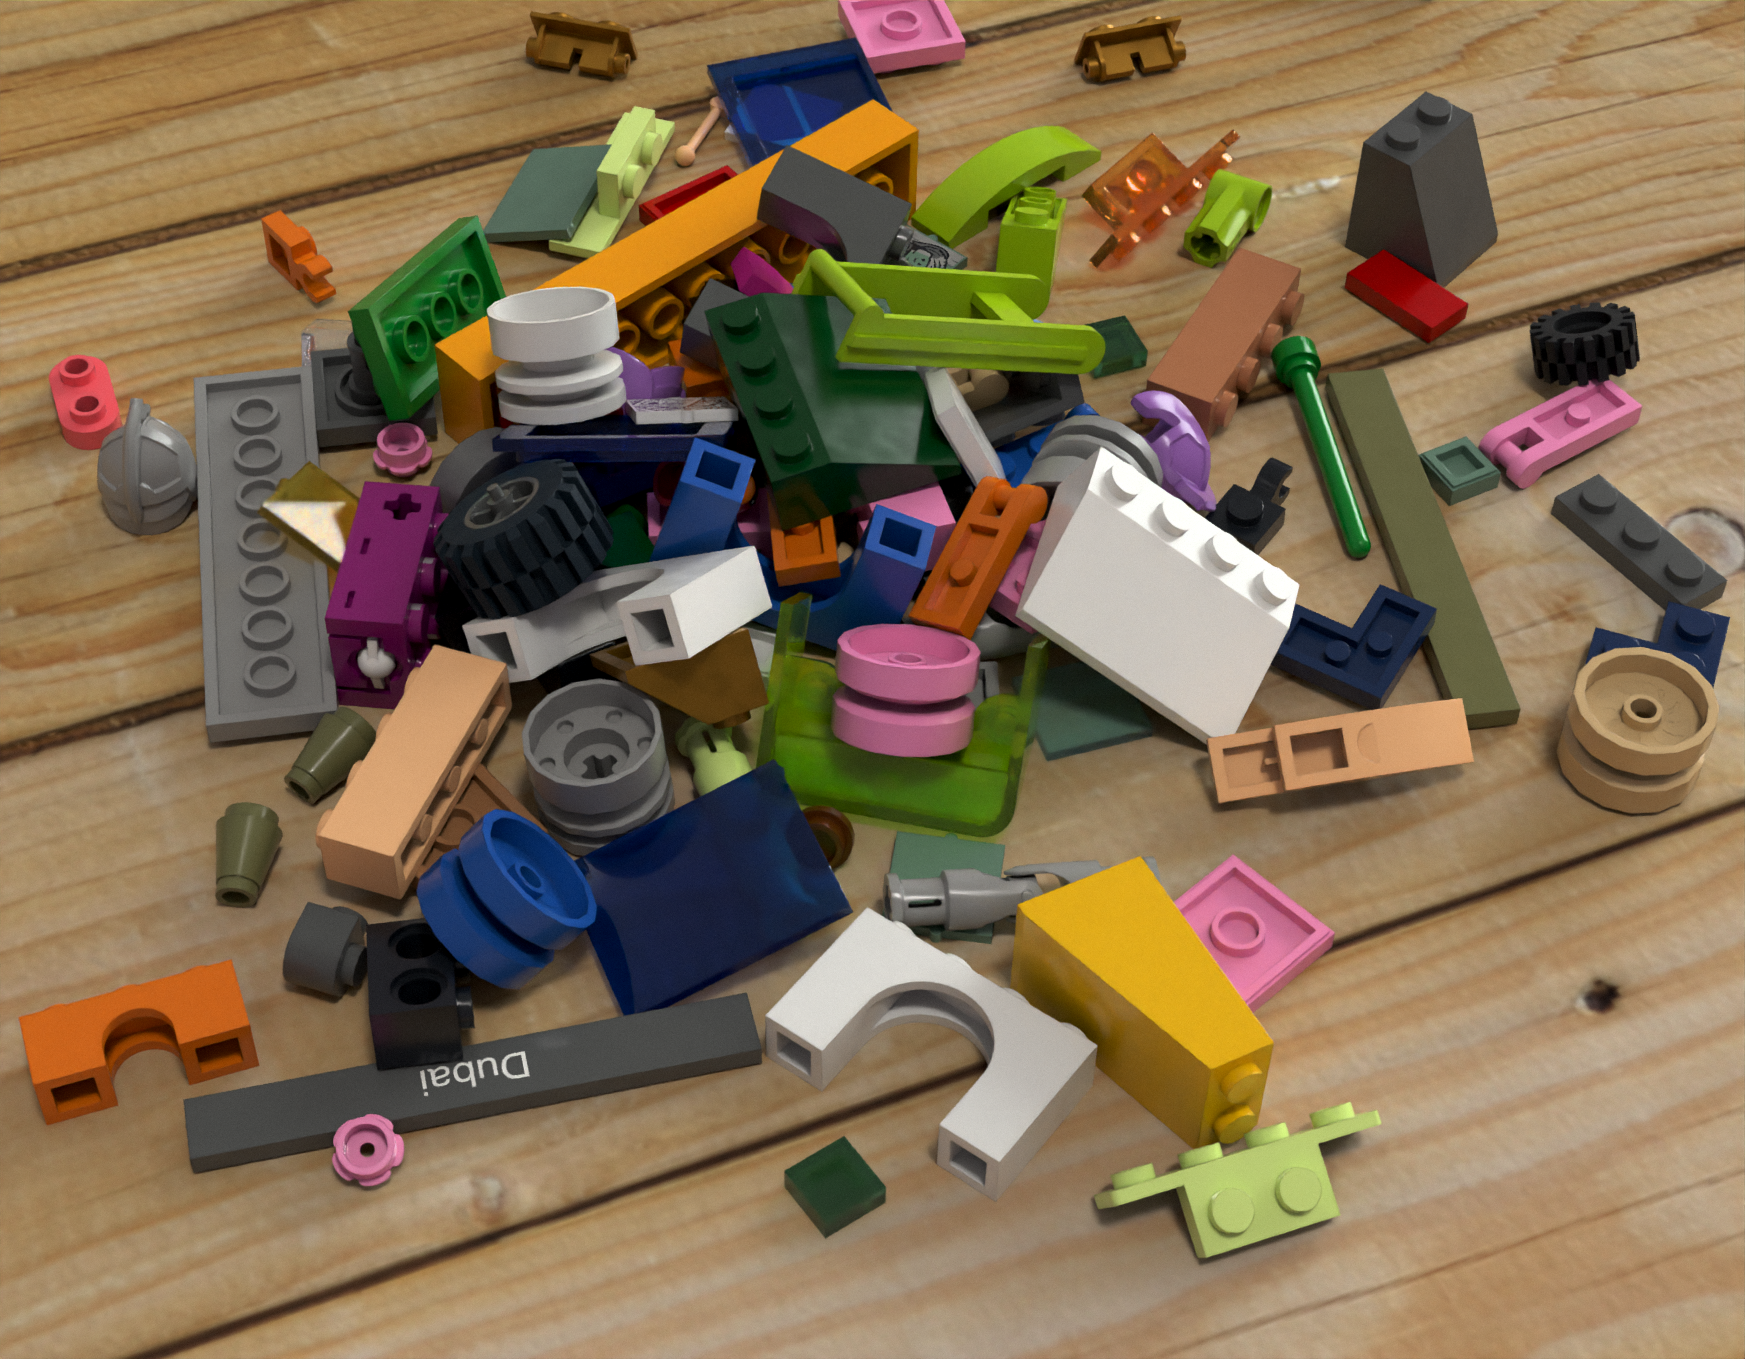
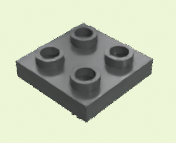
M353 332L347 337L348 348L310 352L319 447L377 441V436L381 430L395 423L414 424L423 431L424 436L438 434L433 397L410 418L389 421L381 398L375 392L373 377L361 345L355 339Z

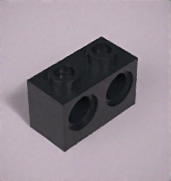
M425 918L366 925L369 1018L377 1070L464 1059L462 1030L474 1029L475 1021L471 986L458 987V984L471 983V971L456 960L440 942Z

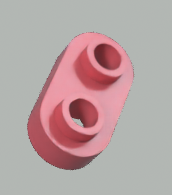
M72 355L53 367L49 374V382L65 441L77 449H100L103 439L122 426L107 366L103 361L92 356Z

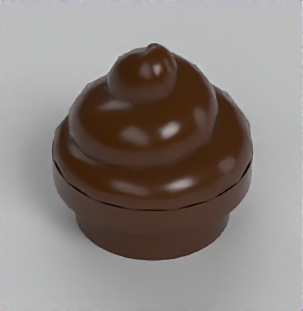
M816 805L805 808L794 817L788 829L787 841L797 862L802 867L815 872H823L839 867L848 859L854 846L855 833L852 823L842 812L833 807Z

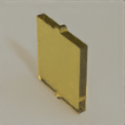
M309 461L289 480L286 478L280 479L275 488L276 492L261 505L257 514L338 573L360 498Z

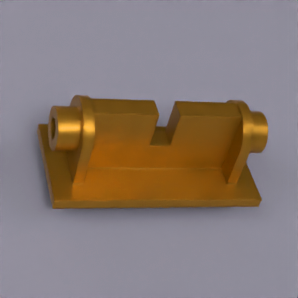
M531 11L530 13L537 38H528L526 56L534 58L535 64L570 70L575 53L582 54L578 65L581 72L616 78L618 74L626 75L628 73L630 59L637 60L638 58L630 28L623 27L616 22L602 20L598 23L575 19L562 12L545 14Z
M1181 15L1167 18L1150 16L1134 24L1118 27L1112 25L1095 27L1083 34L1074 62L1075 64L1083 63V71L1086 78H1095L1097 82L1132 76L1135 68L1131 58L1134 57L1138 59L1142 74L1176 68L1178 62L1185 61L1186 48L1183 41H1175L1174 39L1182 21Z

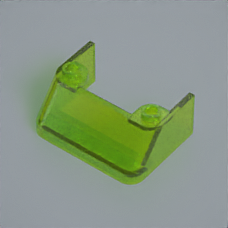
M799 592L781 602L767 690L769 704L765 705L756 763L757 778L764 791L771 797L784 802L806 806H829L844 813L974 837H991L1002 832L1009 825L1017 810L1036 734L1051 640L1043 634H1038L1029 644L1020 695L1010 693L995 694L986 698L975 710L973 738L966 748L952 754L932 757H899L869 752L848 745L834 736L830 726L833 695L839 687L846 684L839 681L833 664L823 660L803 657L812 594Z

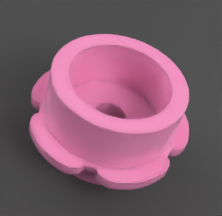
M395 423L385 427L378 434V450L373 452V459L378 468L382 470L387 469L389 473L397 477H408L416 474L421 467L428 465L432 458V448L427 446L428 441L418 426L410 423Z
M367 1114L364 1117L346 1121L337 1130L333 1139L336 1152L332 1156V1162L335 1170L343 1179L347 1181L359 1180L362 1186H376L387 1181L391 1176V1169L401 1164L405 1151L404 1142L400 1135L393 1132L391 1121L381 1115ZM366 1144H371L375 1148L374 1154L370 1157H364L361 1154V1148Z

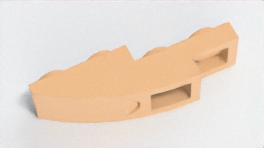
M1462 698L1274 725L1272 728L1212 737L1206 740L1217 804L1474 762Z

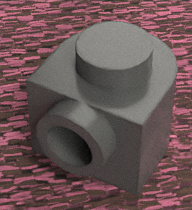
M307 902L291 933L283 959V977L285 981L338 997L343 996L349 986L358 987L368 969L367 946H365L363 939L366 933V925H368L367 920L358 912L347 907L337 906L329 908Z

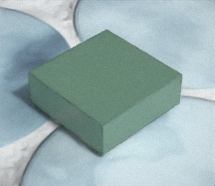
M1467 436L1418 455L1431 487L1449 506L1498 487L1501 472Z

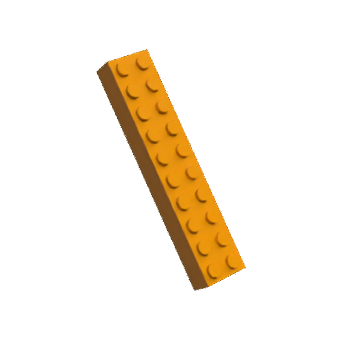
M872 99L790 145L805 154L911 203L908 221L911 220L912 215L916 212L919 129L876 100ZM781 150L533 290L553 287H590L612 293L616 302L620 337L612 347L635 356L651 370L669 363L668 342L682 339L683 324L681 320L688 317L692 307L689 298L699 296L705 288V281H709L710 278L716 281L723 280L725 275L735 278L731 262L743 246L775 268L788 283H793L796 275L801 273L809 254L817 248L756 219L761 189L783 152ZM485 316L435 344L445 433L458 444L478 431L501 427L498 394L502 389L497 387L495 370L509 360L493 355L488 317Z

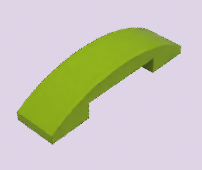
M1040 126L1017 132L985 148L949 175L912 215L911 225L927 236L936 235L938 242L954 249L988 228L989 210L1023 191L1025 187L1033 185L1050 174L1063 182L1067 181L1100 161L1101 151L1060 126Z

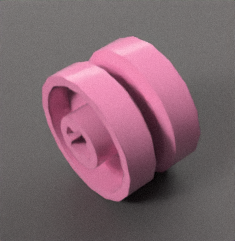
M911 624L868 625L843 632L837 640L835 673L839 681L846 685L839 687L833 695L830 726L834 736L848 745L869 752L899 757H932L952 754L966 748L973 738L975 706L965 694L972 692L978 684L981 652L977 645L959 634L938 628Z

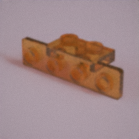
M1232 129L1189 168L1152 132L1095 180L1081 197L1115 232L1089 260L1097 269L1111 256L1120 262L1141 242L1142 238L1137 234L1140 230L1144 228L1151 235L1174 212L1169 207L1171 203L1175 202L1180 208L1183 207L1204 186L1199 180L1203 175L1211 181L1218 169L1224 170L1234 159L1228 151L1240 138L1235 130Z

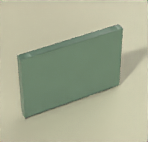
M612 144L533 149L483 230L487 243L570 239L598 192L597 169Z

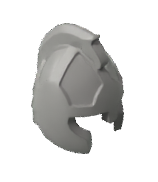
M130 398L125 424L111 432L102 441L97 463V484L111 519L121 529L138 535H156L167 532L181 524L190 511L192 503L198 499L197 466L185 437L168 423L151 417L150 405L144 404L143 399Z

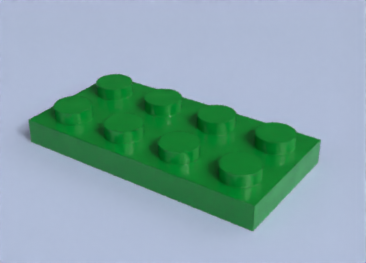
M478 215L458 218L348 311L352 321L354 337L361 345L373 377L375 392L381 398L389 421L410 418L440 390L435 344L487 316V308L494 302L506 297Z

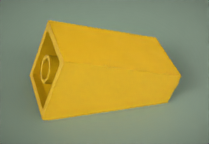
M1141 856L1017 904L1010 988L1024 996L1033 1007L1060 1023L1065 1022L1074 1025L1090 1041L1097 1044L1096 1067L1193 1149L1219 1141L1224 1144L1235 1142L1243 1138L1245 1133L1250 1132L1258 1124L1274 1042Z

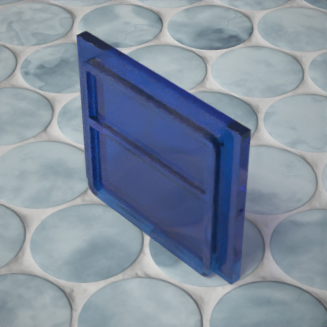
M856 37L707 65V74L750 168L785 149L786 145L790 146L872 99L892 111Z
M604 415L582 422L559 425H528L513 422L492 439L493 452H516V462L532 463L545 459H565L566 462L686 461L695 437L725 448L739 427V418L738 421L636 424L629 415Z

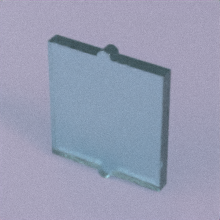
M1083 661L1012 677V689L1024 712L1023 726L1032 729L1047 762L1152 737L1153 727L1139 699Z

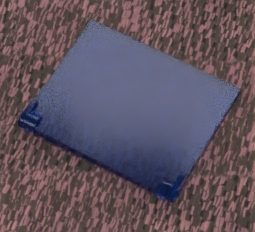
M776 759L574 860L591 886L597 905L595 922L586 931L623 1016L667 1008L853 913L836 876L784 777L785 770L782 766L778 765Z

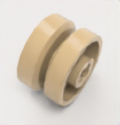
M1615 648L1592 657L1578 672L1569 709L1566 713L1556 753L1563 774L1579 793L1603 807L1631 814L1660 812L1681 803L1696 786L1703 766L1705 752L1709 749L1716 729L1720 706L1712 685L1692 665L1670 653L1649 648Z

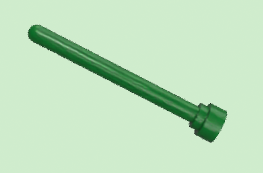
M1293 336L1279 342L1271 352V361L1279 381L1294 390L1347 550L1355 558L1365 557L1371 550V542L1315 382L1321 368L1317 349L1314 342L1307 337Z

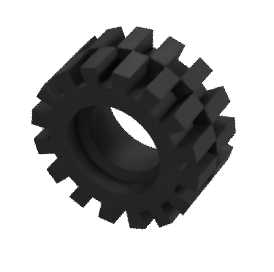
M1600 302L1590 303L1589 307L1581 308L1580 304L1572 305L1569 311H1564L1560 308L1552 311V316L1542 315L1538 318V322H1533L1530 326L1529 332L1536 376L1539 379L1544 378L1546 383L1552 384L1559 380V385L1569 386L1572 381H1578L1579 386L1589 385V380L1597 379L1600 383L1608 381L1611 374L1617 377L1626 374V369H1634L1637 366V362L1640 361L1634 311L1630 312V308L1626 306L1618 308V304L1609 303L1601 307Z

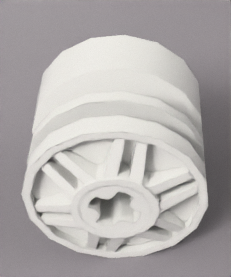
M553 287L510 295L494 302L487 308L493 355L509 360L495 370L497 387L502 389L498 394L501 417L512 422L528 425L575 423L609 414L619 409L627 401L625 384L623 379L618 377L623 372L621 357L618 354L605 350L612 347L620 339L616 302L612 293L590 287Z

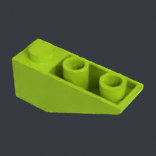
M1034 186L1025 187L1023 194L1018 193L1012 197L1000 224L996 272L1037 276L1046 284L1051 294L1067 209V198L1056 197V190Z

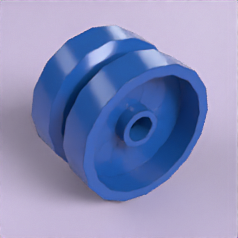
M495 809L485 814L461 837L459 849H453L443 854L419 878L416 891L422 914L440 942L456 960L475 975L500 988L519 990L531 982L553 961L555 950H562L570 945L596 919L597 905L591 886L575 861L556 840L535 823L514 812Z

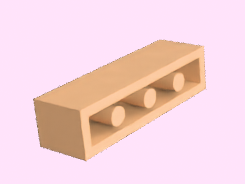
M435 644L421 668L415 667L410 672L402 699L394 712L385 714L380 721L375 743L363 761L358 760L351 768L346 783V790L335 808L326 810L319 821L316 831V845L321 849L327 879L396 899H402L512 709L507 663Z

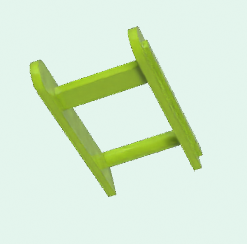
M816 249L809 254L801 273L796 275L792 284L794 288L791 294L836 296L854 315L835 356L839 362L1085 374L1095 369L1105 354L1106 345L1103 337L1090 326L1037 323L1033 321L1046 310L1050 293L1042 280L1030 274L835 261L827 251ZM872 298L886 299L892 314L884 313Z

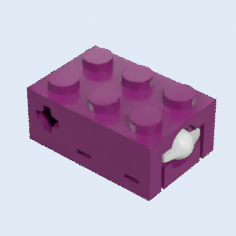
M365 481L325 615L340 705L395 709L404 695L405 684L410 672L415 667L421 668L432 650L434 639L442 640L444 637L435 620L436 611L449 573L433 545L434 537L438 534L437 529L449 515V513H443L440 487Z

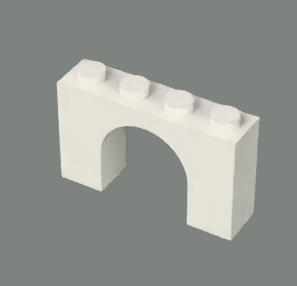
M754 545L596 570L572 591L538 610L517 617H509L507 615L494 620H490L489 617H477L462 625L471 654L507 663L509 683L532 680L584 650L625 636L627 637L635 666L689 659L772 608V604Z
M867 907L765 1015L766 1057L818 1090L823 1091L871 1038L888 1028L919 1022L945 1026L962 1034L980 1050L988 1067L939 1124L937 1165L996 1202L1093 1086L1098 1045L1090 1041L1074 1025L1065 1022L1060 1023L1030 1005L1019 992L1011 988H1002L973 971L962 958L950 953L945 954L918 938L902 922H892V920H888Z

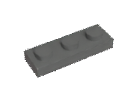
M1600 474L1555 497L1551 514L1665 611L1669 601L1702 609L1722 598L1728 580Z

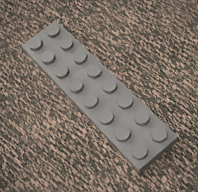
M312 366L193 378L205 711L209 741L213 743L313 731L324 714L335 713L339 708L338 688L336 686L328 641L329 634H327L325 615L331 596Z

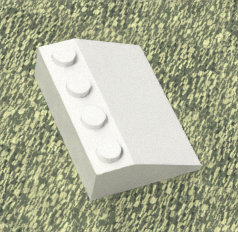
M1101 446L1057 486L1015 616L1207 745V738L1236 733L1290 627L1300 584L1289 578L1281 569L1272 566L1239 543L1232 535L1222 531L1193 511L1182 500L1173 497L1140 474L1132 465L1123 462Z

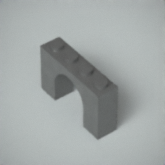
M786 145L761 189L756 219L790 234L817 249L827 251L835 261L887 265L892 258L900 262L914 234L913 229L906 227L912 206L911 203L789 145ZM710 278L684 322L680 353L720 371L704 311L749 296Z

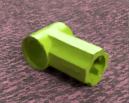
M1218 169L1207 188L1202 209L1184 234L1183 247L1193 256L1194 262L1210 268L1218 262H1226L1247 230L1257 232L1264 222L1271 203L1272 186L1223 169Z

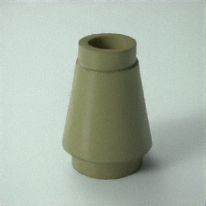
M339 707L334 714H324L291 767V771L284 777L285 783L298 797L314 804L321 795H325L347 778L351 768L358 760L363 761L375 743L376 731L362 716L347 707Z
M235 803L228 806L225 810V815L216 822L217 888L215 897L225 905L246 908L256 903L257 895L260 892L283 837V832L278 826L279 817L270 808L256 803Z

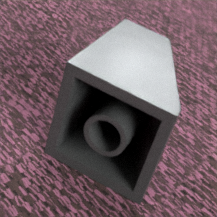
M1425 92L1363 142L1345 247L1367 259L1384 249L1445 288L1497 242L1498 230L1473 114L1451 104L1442 97Z

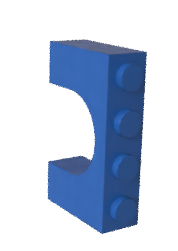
M695 437L649 562L751 546L740 531L737 513L756 459ZM876 504L857 548L846 560L839 563L841 577L781 587L778 586L774 561L756 550L772 608L755 617L752 621L835 651L837 640L843 632L860 626L900 624L925 572L937 526Z

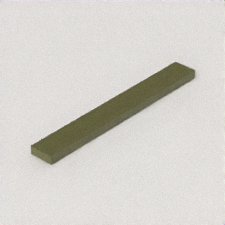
M1384 369L1328 373L1325 390L1403 594L1437 608L1435 624L1422 644L1443 699H1463L1468 729L1517 724L1521 708Z

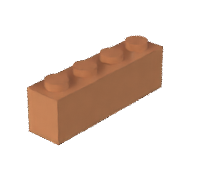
M1239 247L1147 379L1146 391H1164L1178 398L1195 417L1209 442L1219 426L1226 428L1230 424L1236 411L1239 395L1242 391L1249 393L1254 387L1259 375L1261 362L1264 357L1271 359V352L1281 341L1285 325L1293 326L1296 323L1304 303V294L1298 292L1301 268ZM1143 417L1142 423L1155 427L1161 419H1147Z

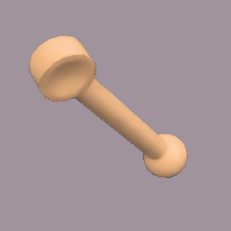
M716 96L711 99L708 116L687 145H682L676 149L674 156L678 164L689 166L694 162L696 157L695 150L718 118L730 114L731 101L728 98Z

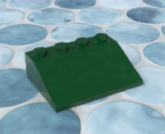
M759 293L704 311L717 364L733 405L738 408V418L754 459H756L757 467L782 531L962 474L954 450L934 417L928 392L916 366L839 362L835 358L854 318V315L836 296ZM872 298L884 313L892 314L886 299Z

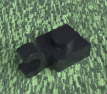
M1273 457L1270 458L1261 468L1250 491L1233 484L1216 504V510L1209 512L1205 519L1222 531L1229 533L1239 543L1259 555L1284 525L1286 508L1280 505L1287 498L1290 488L1284 486L1283 483L1292 473L1293 467Z

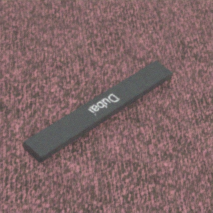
M747 993L463 1046L464 1059L378 1070L377 1063L183 1099L190 1162L193 1172L197 1173L334 1146L333 1139L337 1130L346 1121L364 1117L367 1114L385 1117L392 1122L393 1132L398 1134L762 1063V1047Z

